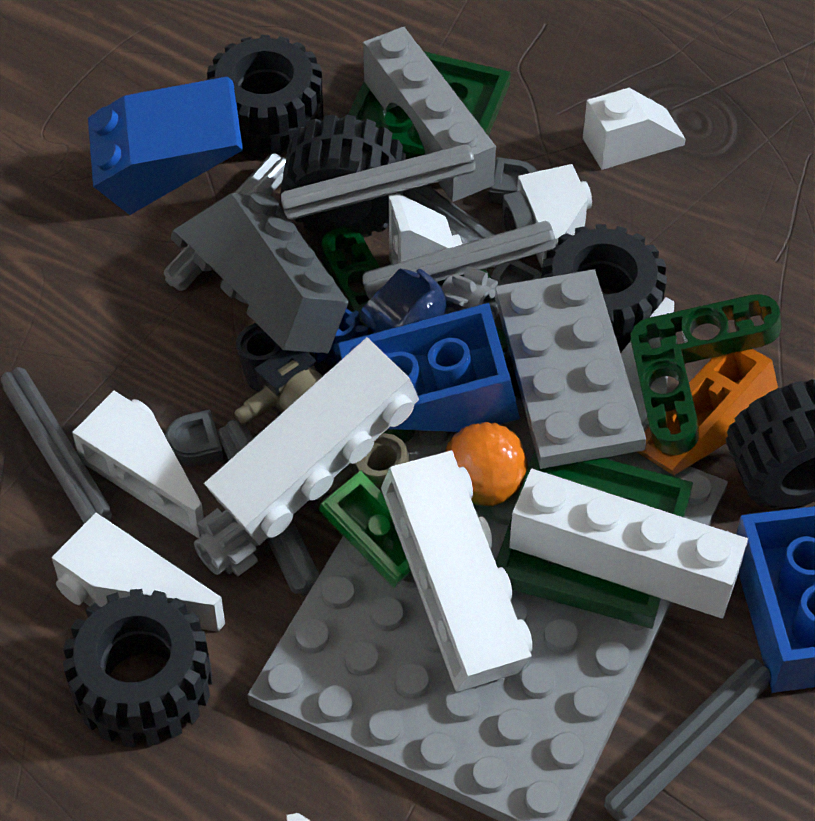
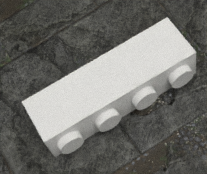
M366 337L204 484L225 510L260 545L268 537L272 538L282 533L291 523L293 514L307 501L316 500L324 495L331 487L334 477L349 463L353 464L362 460L371 451L374 441L390 426L396 427L410 416L414 409V404L419 401L411 379Z
M452 450L391 466L381 486V490L455 691L459 692L519 673L532 657L530 653L532 651L531 634L524 620H517L510 602L512 598L511 583L506 571L502 567L497 568L490 550L492 548L491 531L485 518L478 517L471 500L473 487L467 470L464 467H458Z
M531 468L512 513L509 548L723 619L748 538Z

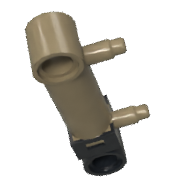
M257 323L246 327L239 333L236 339V350L247 383L258 393L246 400L243 406L235 410L234 416L240 424H245L251 419L258 418L271 408L278 415H281L323 377L319 372L317 361L308 352L283 350ZM382 433L374 441L371 451L359 462L349 463L334 477L328 491L317 500L322 499L327 494L334 493L360 470L382 492L381 486L389 468L409 462L405 444L395 435Z

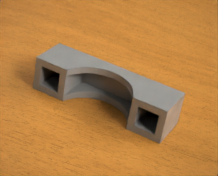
M403 26L364 41V82L385 111L399 105L407 113L420 136L426 154L464 144L471 147L476 170L470 174L438 182L451 201H457L493 186L496 156L495 144L406 28Z

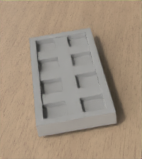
M595 269L495 286V300L540 469L645 450L646 436Z

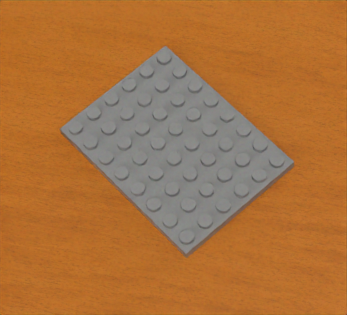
M515 396L520 419L499 425L506 426L509 431L514 432L519 438L529 467L535 447L522 399ZM415 430L414 436L404 443L407 448L409 462L444 453L448 442L458 432ZM637 452L604 457V459L694 482L684 518L710 526L726 493L728 481L691 466L676 475H672ZM521 488L508 500L499 505L489 507L473 504L477 516L484 517L489 525L492 535V548L490 550L495 563ZM343 536L247 694L250 706L498 821H570L673 602L661 598L653 629L512 590L510 602L517 620H524L531 634L532 651L530 653L532 657L517 674L456 692L413 574H409L393 588Z

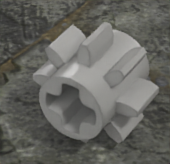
M467 266L464 277L457 274L451 275L441 287L446 297L445 314L489 303L493 319H495L499 313L495 300V286L498 285V282L488 278V273Z
M217 508L197 523L203 533L199 535L200 538L194 541V547L203 563L214 574L218 575L226 570L228 574L234 572L238 577L258 562L253 554L257 550L256 546L258 544L227 510L221 512Z

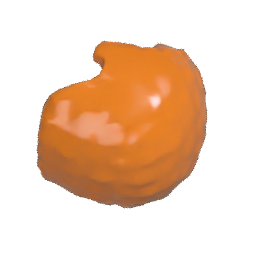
M489 422L471 424L453 435L446 446L445 452L452 450L458 467H464L470 476L473 487V496L471 498L473 504L493 507L508 500L521 488L527 472L528 460L521 441L506 426Z

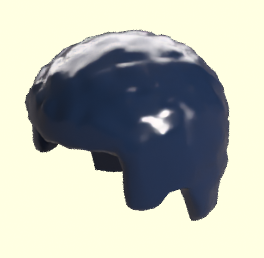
M400 268L361 309L360 317L372 332L378 333L445 315L446 297L441 286L424 270L417 269L414 272Z

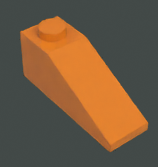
M754 349L711 358L689 382L699 425L697 444L690 451L681 455L662 453L656 448L652 440L650 427H648L644 431L646 436L645 450L637 451V453L670 474L676 475L725 445L726 437H728L727 430L729 425L735 422L734 418L741 411L748 408L749 404L778 388L772 359ZM676 409L665 411L670 434L680 433Z

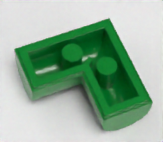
M360 470L324 500L320 505L319 511L394 588L412 572L383 493Z

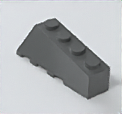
M253 192L251 195L231 193L172 231L170 239L180 248L189 245L195 251L193 261L203 271H211L212 268L221 276L223 281L220 288L230 298H236L241 302L249 304L246 314L283 350L329 353L348 300L315 256V252L300 235L296 226L286 217L285 212L274 197L261 192Z

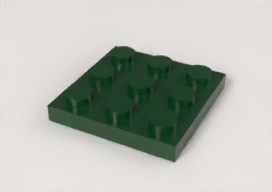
M423 51L489 136L510 86L511 72ZM363 82L348 115L356 116V120L360 121L371 120L376 122L377 128L385 127L392 132V139H398L402 144V152L406 153V159L425 155L420 136L407 113L399 105L385 111L366 83Z
M534 450L519 496L532 468L684 518L694 482L604 458L540 469L536 451ZM511 516L496 565L497 568L502 567L506 571L512 590L653 629L661 598L509 548Z

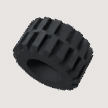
M260 35L258 39H252L251 37L243 38L239 44L231 43L224 47L225 53H217L213 58V65L208 66L207 80L228 76L233 81L243 147L241 153L249 150L253 156H261L262 153L281 155L282 150H288L289 141L293 139L294 132L299 127L306 128L308 121L315 118L322 121L321 118L324 117L321 66L317 64V57L312 51L306 52L305 46L299 42L292 44L289 43V38L280 36L278 39L270 38V35Z
M328 115L325 116L323 121L315 118L307 122L306 128L299 127L294 132L293 139L289 141L281 194L291 189L406 160V153L402 152L403 146L400 141L392 139V132L385 127L377 128L376 122L371 120L360 121L356 120V116L345 115V118ZM389 195L294 220L305 223L304 228L312 232L316 230L322 232L323 236L333 229L344 227L359 232L363 238L372 236V231L380 233L387 229L389 223Z
M596 224L595 229L590 230L586 226L575 228V235L563 234L558 238V245L553 250L547 251L546 259H543L541 278L595 269L600 287L617 292L614 294H603V298L619 350L625 349L631 341V332L634 326L640 321L649 318L664 300L667 283L664 259H658L659 251L653 244L645 245V237L638 233L633 236L627 234V228L617 226L616 230L607 229L606 224Z
M815 379L777 388L749 404L748 408L741 411L734 418V423L729 425L726 444L751 500H755L759 506L779 509L815 502Z
M130 589L129 597L119 598L118 592L106 596L108 602L106 605L100 607L98 604L93 603L86 609L88 617L86 621L76 619L70 628L73 638L65 640L63 651L66 660L63 661V667L77 712L81 713L83 722L91 731L98 727L100 737L111 743L116 736L121 737L123 746L135 747L137 739H146L148 746L160 744L158 736L168 733L171 739L183 733L181 728L182 722L186 721L193 725L200 717L198 705L206 706L210 697L208 685L212 684V670L205 632L201 629L200 620L194 612L188 614L186 604L178 598L168 603L166 593L154 590L151 597L143 595L142 589ZM152 653L168 660L159 673L144 681L130 683L118 681L110 677L113 669L121 661L132 655Z

